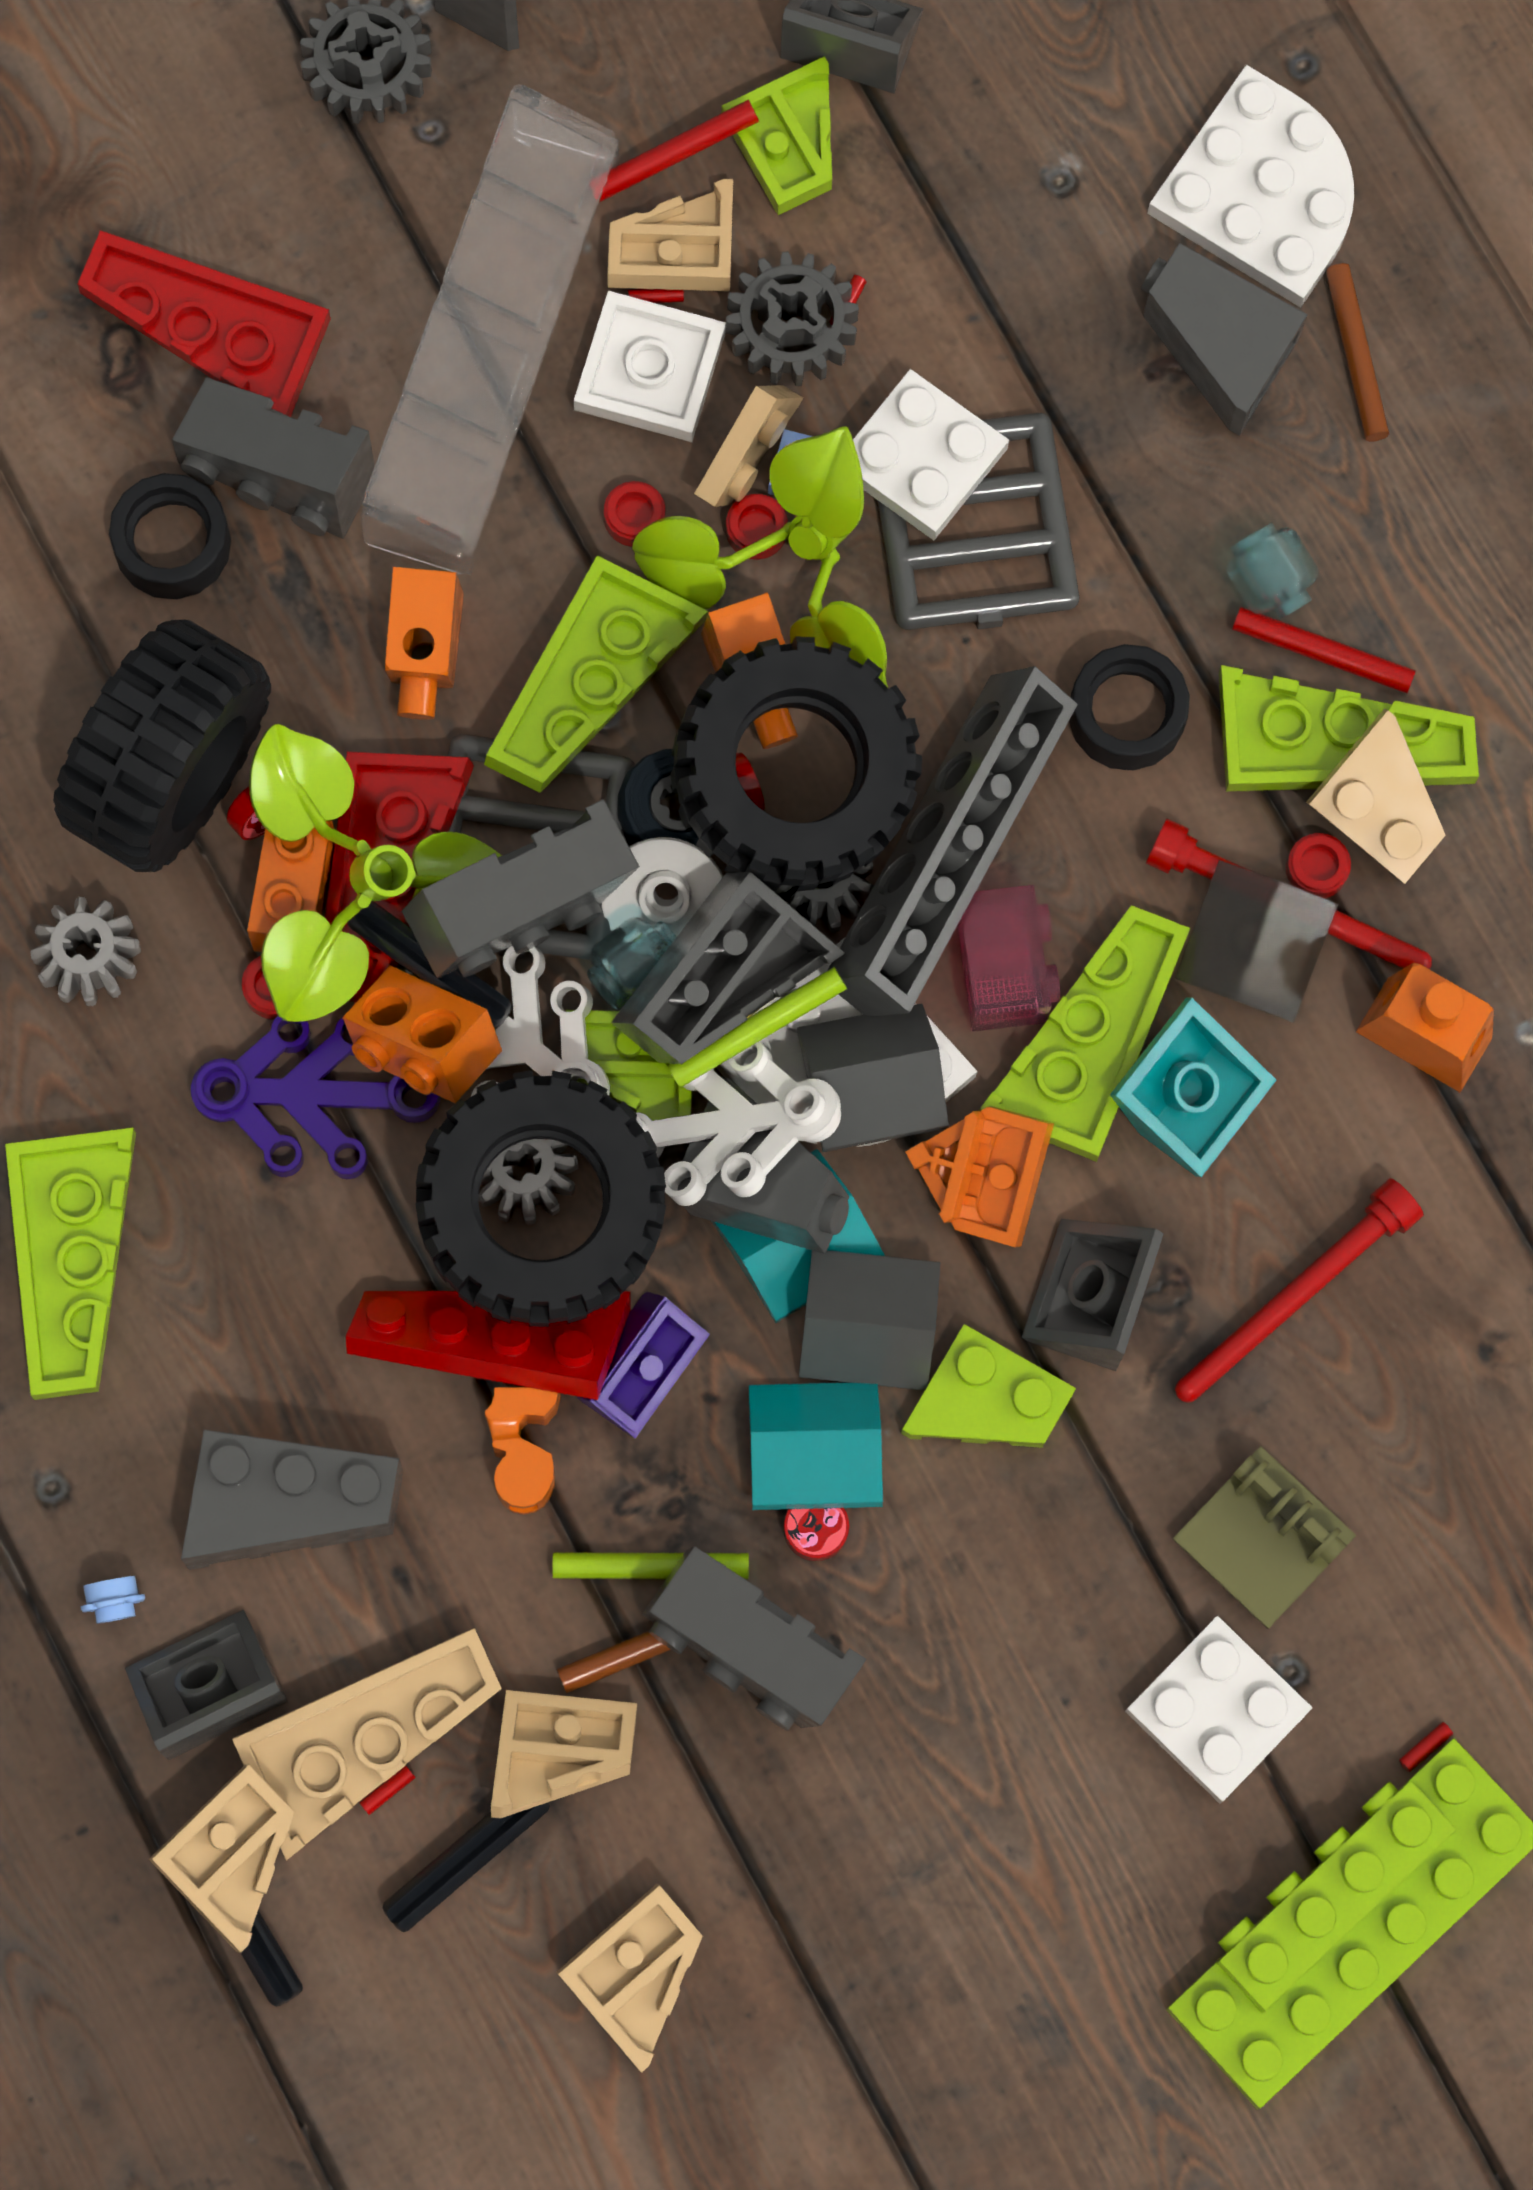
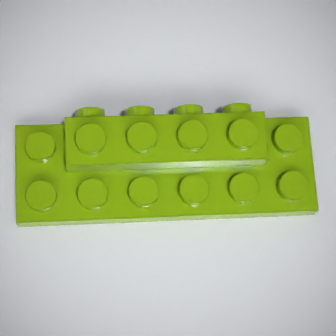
M1455 1738L1450 1740L1399 1789L1389 1781L1361 1807L1369 1818L1352 1834L1341 1826L1313 1852L1321 1860V1863L1304 1879L1294 1870L1266 1896V1899L1274 1907L1256 1924L1247 1916L1237 1923L1218 1942L1226 1953L1166 2008L1168 2013L1257 2110L1261 2109L1533 1849L1532 1820Z

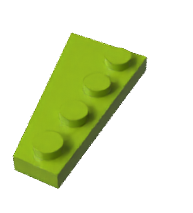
M597 555L486 754L484 765L541 793L705 622L708 611Z
M1225 665L1220 667L1219 688L1226 792L1317 789L1383 709L1390 711L1396 717L1425 786L1475 784L1479 777L1475 718L1473 716L1400 701L1388 704L1360 698L1361 693L1337 688L1335 692L1301 686L1298 680L1273 676V679L1243 674V669Z
M1131 905L1086 965L1081 976L1066 996L1062 997L1049 1015L1046 1023L1031 1043L1025 1047L1011 1066V1070L996 1090L990 1094L979 1111L993 1106L1054 1123L1049 1141L1050 1144L1097 1162L1119 1108L1110 1094L1141 1054L1190 928Z
M134 1128L5 1144L30 1394L34 1400L99 1392L136 1139Z

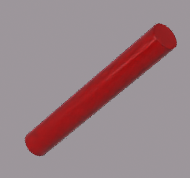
M748 99L587 181L586 185L595 203L598 204L760 121Z
M1240 607L1232 628L1234 631L1406 694L1416 670L1244 607Z

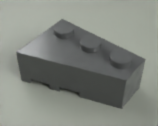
M206 377L172 439L181 469L188 476L201 483L213 485L216 480L236 489V494L241 500L257 509L267 511L272 506L292 515L291 520L297 526L311 534L324 536L325 532H329L344 539L377 477L369 431L352 425L347 436L319 427L323 419L317 413L303 409L298 419H294L272 409L274 402L271 398Z
M604 799L586 807V812L572 826L554 834L550 826L531 835L533 843L498 858L494 853L422 889L407 904L402 913L437 978L458 969L463 977H468L496 962L497 957L495 953L513 946L516 954L523 953L550 937L549 929L565 923L568 930L572 931L590 923L603 913L599 905L640 867Z
M751 872L726 873L611 1023L657 1062L683 1064L747 1020L746 1017L774 998L782 997L795 988L796 983L824 964L832 963L845 954V952Z
M204 1430L181 1560L189 1570L209 1567V1564L243 1558L255 1559L289 1550L307 1547L313 1549L393 1535L403 1477V1468L400 1460L394 1457Z
M694 1546L687 1549L642 1613L643 1616L654 1623L649 1633L678 1654H681L687 1646L708 1662L702 1671L729 1691L735 1693L741 1685L760 1698L761 1701L756 1710L782 1729L789 1731L793 1723L800 1728L822 1726L867 1659L850 1648L844 1654L813 1632L816 1628L814 1624L799 1614L795 1618L764 1597V1592L697 1547Z

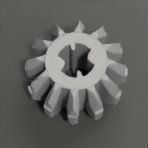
M78 896L74 903V914L67 916L61 906H53L51 913L57 925L56 927L47 924L37 925L35 934L44 944L32 949L30 953L34 964L45 966L38 975L40 982L45 988L54 987L59 984L58 996L65 1003H69L74 999L81 989L86 1005L93 1007L98 1000L97 989L105 987L108 995L112 998H118L121 990L115 977L135 978L137 969L128 959L141 953V945L138 939L127 937L133 929V924L127 915L118 916L113 919L114 908L111 902L102 901L91 913L86 898ZM86 943L89 948L95 949L97 954L92 959L86 960L81 954L77 955L75 949L79 945Z
M532 1139L512 1145L500 1153L487 1168L481 1181V1185L486 1186L480 1191L478 1201L482 1207H486L501 1200L498 1216L504 1222L509 1221L516 1207H521L525 1223L527 1225L534 1224L536 1222L534 1206L541 1204L547 1213L554 1216L559 1213L560 1207L552 1192L563 1196L573 1195L575 1183L564 1175L578 1169L577 1157L570 1154H561L568 1145L550 1139ZM525 1158L532 1159L534 1161L535 1173L538 1174L526 1173L522 1181L514 1180L510 1164L521 1166Z

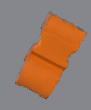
M494 1387L492 1403L485 1410V1418L491 1433L494 1454L496 1457L502 1458L496 1467L494 1482L499 1500L504 1507L513 1513L523 1515L535 1513L546 1505L555 1487V1470L552 1454L522 1439L521 1430L528 1424L546 1426L557 1414L561 1393L529 1387Z

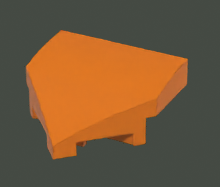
M989 1106L981 1111H973L966 1115L963 1120L929 1140L920 1142L905 1151L914 1169H918L941 1210L939 1215L944 1223L951 1222L954 1229L960 1232L1015 1248L1021 1247L1054 1123Z

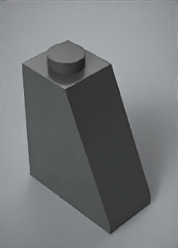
M1179 243L1168 262L1160 257L1156 260L1142 285L1141 290L1148 293L1143 317L1226 427L1240 436L1299 341L1308 314Z
M721 1077L752 1105L757 1104L731 1079ZM708 1101L703 1113L718 1111L719 1109ZM772 1130L755 1132L737 1153L746 1152L752 1154ZM713 1139L690 1142L683 1161L691 1163ZM797 1142L766 1175L763 1187L756 1194L750 1197L737 1196L722 1181L720 1170L707 1184L703 1197L697 1203L683 1207L690 1215L825 1254L833 1235L840 1233L846 1223L849 1210V1195L833 1173L800 1142ZM750 1168L741 1171L736 1182L745 1179L750 1172ZM691 1177L681 1181L677 1191L687 1187Z

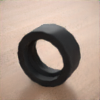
M162 473L141 479L122 494L111 514L109 537L120 571L135 588L153 597L177 600L199 594L218 579L229 560L231 536L222 504L207 485L187 475ZM167 505L187 506L198 513L204 520L207 529L206 546L201 554L188 564L172 569L153 567L146 563L137 553L133 541L135 527L139 520L156 508Z
M1123 644L1102 650L1084 664L1073 685L1070 698L1078 705L1069 723L1075 741L1091 759L1111 769L1134 771L1157 764L1174 750L1186 726L1190 694L1183 674L1167 656L1147 646ZM1121 674L1139 676L1153 683L1162 693L1166 705L1165 718L1160 728L1150 737L1139 741L1119 740L1105 733L1098 726L1092 711L1093 696L1098 687L1110 677Z

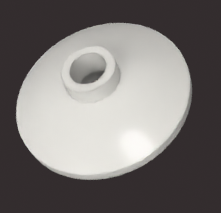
M669 837L650 838L631 845L630 849L640 867L602 902L604 917L608 919L610 930L615 937L632 951L653 959H660L723 878V874L711 857L708 858L699 847L687 841ZM661 883H670L676 887L678 895L674 899L664 900L656 894L655 887Z

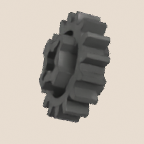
M347 0L348 7L343 9L329 1L325 4L328 19L323 21L319 18L311 17L308 23L310 35L313 38H302L300 41L302 57L305 58V60L300 62L304 81H312L310 83V90L314 101L328 97L329 114L334 117L344 107L351 109L352 121L356 124L360 123L364 111H372L378 123L385 121V108L392 106L401 114L406 113L405 95L409 94L413 97L421 98L424 94L421 78L431 77L432 74L431 58L427 57V55L432 53L430 38L428 34H421L422 24L419 15L414 14L404 19V5L401 0H395L388 8L382 6L381 0H369L368 4H360L359 0ZM371 55V59L362 60L361 56Z
M786 251L782 252L780 266L773 268L765 258H761L758 260V277L755 278L745 272L739 275L738 288L741 293L729 292L727 310L733 314L726 316V334L737 335L732 340V352L735 356L750 353L748 371L751 374L756 373L765 366L770 368V383L776 385L783 373H791L795 386H802L804 372L812 370L817 378L823 380L827 375V360L840 366L844 364L846 349L843 345H855L857 328L851 324L858 321L859 307L858 304L848 302L851 299L852 285L849 281L834 285L836 266L831 263L819 272L814 269V255L809 253L805 256L801 265H794L789 252ZM825 302L833 318L831 329L826 326L827 319L820 315L822 305ZM753 309L758 312V319L764 323L762 325V333L759 336L751 321ZM798 315L802 317L803 321H801L799 318H796V316ZM781 317L789 321L786 323L781 320Z

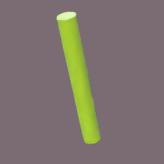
M833 967L750 1016L745 1022L683 1064H670L668 1068L681 1088L847 990V986L837 969Z
M553 1552V1579H667L684 1553ZM706 1553L742 1578L749 1579V1553Z

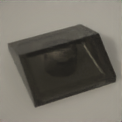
M1219 860L1175 979L1294 1023L1338 904L1284 882Z

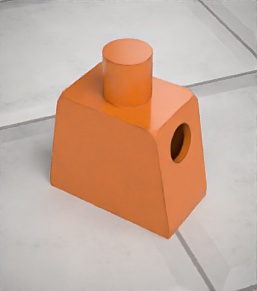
M393 567L385 671L392 683L400 684L398 716L420 720L435 719L437 688H453L464 596L456 572ZM421 645L432 646V653L428 657L420 660L412 658V652L415 648Z
M768 592L709 612L701 632L715 673L722 667L726 659L740 650L744 654L754 651L759 642L777 638L779 645L785 644ZM788 708L771 710L753 721L763 749L782 745L798 737Z
M1412 963L1387 978L1356 1033L1454 1090L1461 1092L1492 1040L1494 1009L1487 1002L1423 965Z

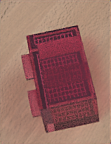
M1034 885L976 891L957 925L971 1031L1046 1023L1051 1010V1003L1060 1001L1056 964L1045 965L1042 942L1051 941V922L1048 905H1037Z

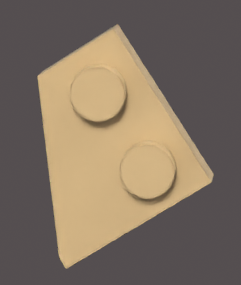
M722 179L714 182L713 192L685 203L681 196L659 203L650 212H636L610 222L608 288L730 291L733 179Z
M784 385L756 386L694 494L714 507L730 505L733 499L738 502L741 501L757 477V465L769 448L780 438L788 421L802 402L803 397Z
M1383 709L1306 802L1404 884L1446 836L1397 719L1386 709Z
M506 1690L491 1802V1817L503 1818L630 1775L637 1703Z
M247 1764L156 1851L149 1860L236 1952L241 1953L249 1945L252 1936L250 1932L262 1897L268 1891L275 1871L274 1863L280 1846L285 1842L295 1812Z
M656 1884L556 1973L642 2073L651 2063L654 2055L652 2052L667 2016L673 2010L680 1993V1984L687 1968L691 1966L703 1936L659 1884Z

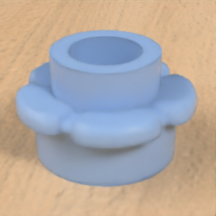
M135 1576L104 1580L83 1586L86 1605L80 1606L84 1613L95 1612L97 1624L127 1619L136 1616L134 1604L144 1601L145 1594H138Z

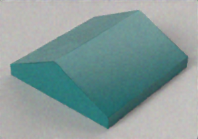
M1186 997L1111 1092L1110 1096L1141 1136L1194 1176L1202 1177L1277 1079L1193 998Z
M815 1149L811 1153L833 1173L849 1195V1210L846 1223L840 1233L833 1235L827 1250L885 1256L850 1191L819 1150ZM711 1221L775 1323L806 1305L812 1250Z
M808 1383L749 1385L752 1510L883 1507L882 1436L878 1384Z

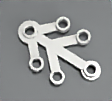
M510 946L504 953L503 966L511 978L514 1020L508 1016L504 1023L495 1030L502 1052L487 1069L527 1064L540 1076H552V1071L572 1074V1080L576 1081L582 1078L587 1083L591 1080L608 1089L607 1095L609 1096L610 1084L605 1071L598 1064L588 1059L585 1017L590 1013L593 1006V998L590 991L578 982L569 980L559 983L551 993V1007L560 1016V1058L543 1044L538 978L544 972L545 957L537 947L527 950L533 955V965L529 971L518 973L515 969V960L519 954H516L513 946ZM406 969V973L415 976L413 973ZM571 990H578L581 996L579 1007L575 1011L565 1012L562 1007L564 995ZM484 1081V1082H481L480 1084H478V1085L474 1088V1090H473V1092H472V1094H471V1097L477 1093V1087H479V1086H481V1085H483V1084H485V1083H487V1082H489V1081Z
M759 1041L730 1058L728 1062L742 1079L746 1081L758 1080L778 1101L752 1105L721 1078L713 1068L683 1087L690 1091L697 1090L719 1109L718 1111L654 1121L645 1114L635 1113L637 1114L636 1120L644 1132L649 1131L655 1142L658 1158L663 1152L664 1146L713 1139L691 1163L686 1161L674 1163L664 1173L666 1182L665 1193L678 1205L690 1206L697 1203L703 1197L707 1184L720 1170L722 1181L734 1194L739 1197H750L763 1187L766 1175L798 1141L814 1143L823 1141L831 1136L841 1120V1103L837 1092L830 1084L820 1079H807L797 1083L773 1062L770 1051ZM757 1053L752 1063L743 1066L748 1056ZM813 1104L807 1112L803 1113L809 1105ZM772 1130L752 1154L746 1152L737 1153L755 1132ZM750 1168L748 1176L742 1181L736 1182L740 1172ZM691 1177L688 1186L677 1191L681 1181Z

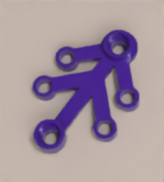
M277 1016L272 1023L271 1030L238 1060L226 1058L211 1060L198 1069L191 1083V1097L197 1110L204 1117L212 1121L227 1122L234 1120L263 1151L268 1169L279 1177H289L296 1174L303 1165L304 1154L299 1142L289 1135H280L255 1105L282 1106L328 1155V1161L334 1174L342 1179H354L360 1176L367 1167L368 1158L366 1150L357 1139L346 1137L319 1107L393 1110L400 1119L406 1122L418 1123L434 1115L440 1104V1096L430 1093L427 1095V1099L422 1106L410 1108L403 1103V1097L406 1092L413 1088L404 1079L394 1076L390 1082L322 1080L349 1055L355 1056L352 1052L353 1044L347 1043L343 1039V1033L347 1029L343 1017L337 1022L335 1032L282 1079L257 1077L283 1052L298 1053L305 1049L310 1042L311 1031L307 1021L286 1022ZM288 1023H296L303 1028L299 1039L287 1042L279 1037L281 1028ZM222 1082L233 1084L235 1086L233 1097L227 1101L215 1100L212 1097V1091L217 1084ZM282 1146L291 1147L296 1152L292 1163L285 1166L277 1165L272 1161L274 1151ZM351 1148L360 1154L359 1161L355 1166L343 1168L336 1163V1157L343 1149Z

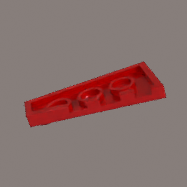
M101 230L77 283L80 294L213 380L271 398L274 402L272 409L289 417L292 415L331 320L329 309Z
M347 751L346 761L353 774L354 792L349 808L338 818L337 831L358 841L365 840L371 849L382 845L397 846L403 849L412 860V854L418 842L432 834L449 832L474 764L469 757ZM336 843L334 846L325 918L330 925L335 917L354 901L357 896L349 877L351 864L357 856L354 852ZM409 887L398 896L374 902L410 927L402 910L413 899L416 887ZM346 923L341 932L350 933L360 938L366 944L369 951V967L366 978L356 994L347 1001L357 1002L390 965L397 968L398 963L353 931Z
M364 1291L346 1333L347 1354L598 1400L631 1310V1291H624L617 1301L605 1309L600 1308L587 1314L585 1319L569 1324L567 1321L549 1323V1327H529V1323L511 1320L510 1323L495 1319L491 1313L478 1306L473 1308L459 1297L457 1291Z

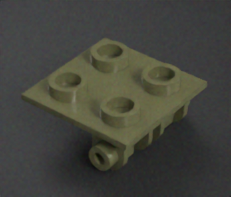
M1260 1446L1177 1533L1173 1540L1259 1622L1269 1629L1356 1535Z

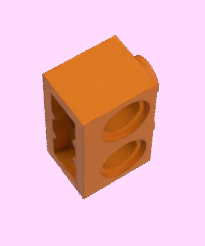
M326 821L328 826L334 829L333 821ZM315 827L304 838L293 842L283 841L265 828L247 928L253 950L256 952H262L263 942L267 933L280 918L302 910L315 911L324 917L335 843L323 838Z
M391 965L343 1016L353 1043L352 1052L365 1067L375 1072L382 1070L404 1079L410 1087L421 1094L428 1095L434 1093L455 1104L502 1052L486 1008Z

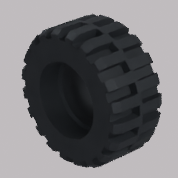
M190 620L165 621L157 626L156 631H149L140 640L139 646L135 650H130L121 661V666L114 676L109 677L101 689V695L82 721L84 724L77 737L73 738L67 751L68 758L60 769L57 778L59 787L54 791L53 798L55 804L54 811L61 826L135 872H157L162 869L163 865H169L177 858L178 853L189 846L198 830L204 827L214 814L213 810L232 786L231 782L238 770H241L249 755L248 751L252 742L258 736L261 729L260 722L266 714L269 705L267 697L271 693L270 678L264 666L259 661Z
M795 636L791 644L779 645L777 638L759 642L754 651L747 654L740 650L723 662L722 667L715 674L710 673L699 686L685 711L675 736L671 754L674 756V768L671 772L673 793H678L681 804L678 813L685 828L692 827L699 837L696 845L708 858L715 854L725 862L727 866L724 871L728 873L751 872L766 886L776 891L780 885L794 886L796 892L815 890L819 884L830 881L834 885L849 878L862 866L866 867L884 850L902 828L901 825L912 810L917 792L914 791L916 780L920 777L922 771V755L916 754L915 742L920 735L915 718L907 719L902 709L907 700L897 685L889 689L878 678L883 670L870 659H867L864 665L848 657L851 648L833 642L829 649L815 646V637ZM780 708L807 710L828 720L844 736L854 757L855 775L853 785L846 800L833 813L809 823L789 822L766 813L747 796L737 777L736 752L745 730L761 715Z
M533 1070L513 1073V1079L496 1083L495 1079L477 1087L475 1095L465 1102L460 1099L446 1112L447 1118L439 1129L434 1128L425 1145L426 1152L422 1163L418 1166L415 1203L418 1225L425 1250L428 1251L434 1268L444 1282H448L458 1292L461 1299L473 1308L478 1306L491 1313L493 1318L507 1323L513 1320L529 1323V1327H549V1323L567 1321L569 1324L587 1318V1314L600 1308H607L617 1301L631 1284L634 1285L643 1273L655 1250L663 1226L666 1209L665 1175L656 1154L657 1146L649 1131L644 1132L636 1120L637 1114L624 1101L619 1104L607 1095L608 1089L591 1080L588 1085L572 1080V1074L552 1071V1076H533ZM532 1139L559 1141L580 1152L594 1168L602 1189V1212L593 1233L576 1250L562 1257L549 1260L526 1259L504 1249L487 1231L479 1210V1189L489 1165L507 1148L519 1142Z

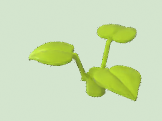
M847 426L839 427L821 435L796 440L782 448L773 458L769 479L775 498L782 508L796 515L792 522H787L778 531L725 557H718L719 541L714 530L707 524L691 517L671 516L659 519L646 526L634 539L632 550L635 552V560L650 582L703 609L712 607L725 593L726 581L721 569H730L786 539L789 540L790 547L796 555L807 560L820 559L822 562L808 602V609L812 616L802 617L791 626V643L795 636L815 637V646L829 649L833 642L849 647L851 651L848 657L864 665L867 659H870L883 670L878 678L888 688L886 682V645L882 633L873 618L864 609L844 601H834L827 604L824 608L822 607V597L832 568L840 560L836 547L859 524L864 509V488L860 462Z
M275 724L265 732L252 759L249 789L254 812L261 824L271 834L283 841L293 842L300 840L315 827L323 838L354 852L357 857L351 864L349 877L357 896L354 901L335 917L331 925L321 914L315 911L302 910L280 918L271 927L263 942L261 962L263 975L277 1015L286 1022L314 1020L335 1011L356 994L366 978L369 967V951L366 944L360 938L341 931L346 923L362 909L367 908L371 901H382L398 896L409 887H416L413 895L414 898L422 889L494 853L497 858L502 856L496 850L474 837L458 832H440L418 842L414 848L411 860L409 855L397 846L382 845L371 849L365 840L358 841L332 829L326 821L342 816L352 802L354 792L352 771L344 757L331 745L315 737L295 732L281 724Z

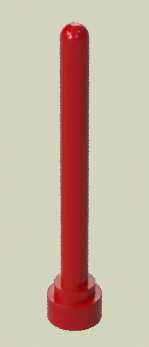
M1166 818L1145 863L1167 874L1170 869L1183 873L1186 868L1401 968H1405L1412 963L1421 964L1428 969L1432 966V958L1428 952L1196 846L1198 839L1187 835L1189 828Z
M1389 1178L1370 1195L1372 1202L1365 1208L1367 1215L1183 1376L1175 1386L1176 1396L1186 1403L1198 1399L1381 1236L1385 1234L1391 1237L1397 1231L1403 1234L1424 1217V1213L1414 1197L1396 1180Z

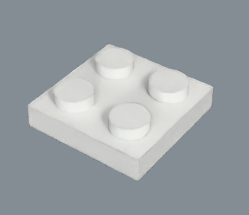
M608 291L575 394L574 410L692 442L725 337L726 322Z
M910 369L856 435L853 442L860 462L864 491L934 541L1006 452L1009 439Z
M1216 1616L1125 1712L1221 1804L1313 1707L1221 1618Z

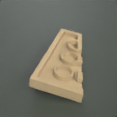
M475 1628L232 1738L243 1765L249 1764L295 1812L285 1842L280 1846L286 1861L379 1785L386 1782L406 1766L408 1762L502 1689Z

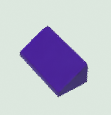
M645 1292L629 1313L598 1400L575 1397L622 1431L636 1438L710 1334L665 1296Z

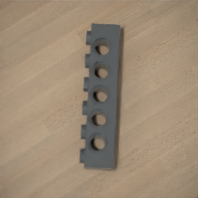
M1037 667L1023 668L989 677L841 944L840 949L845 954L830 964L828 970L835 967L847 986V990L838 995L861 1014L874 1017L910 1013L1078 704Z

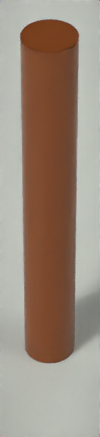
M1335 264L1326 269V275L1366 441H1379L1389 436V429L1349 264Z
M647 1631L556 1670L567 1694L671 1649L659 1642Z

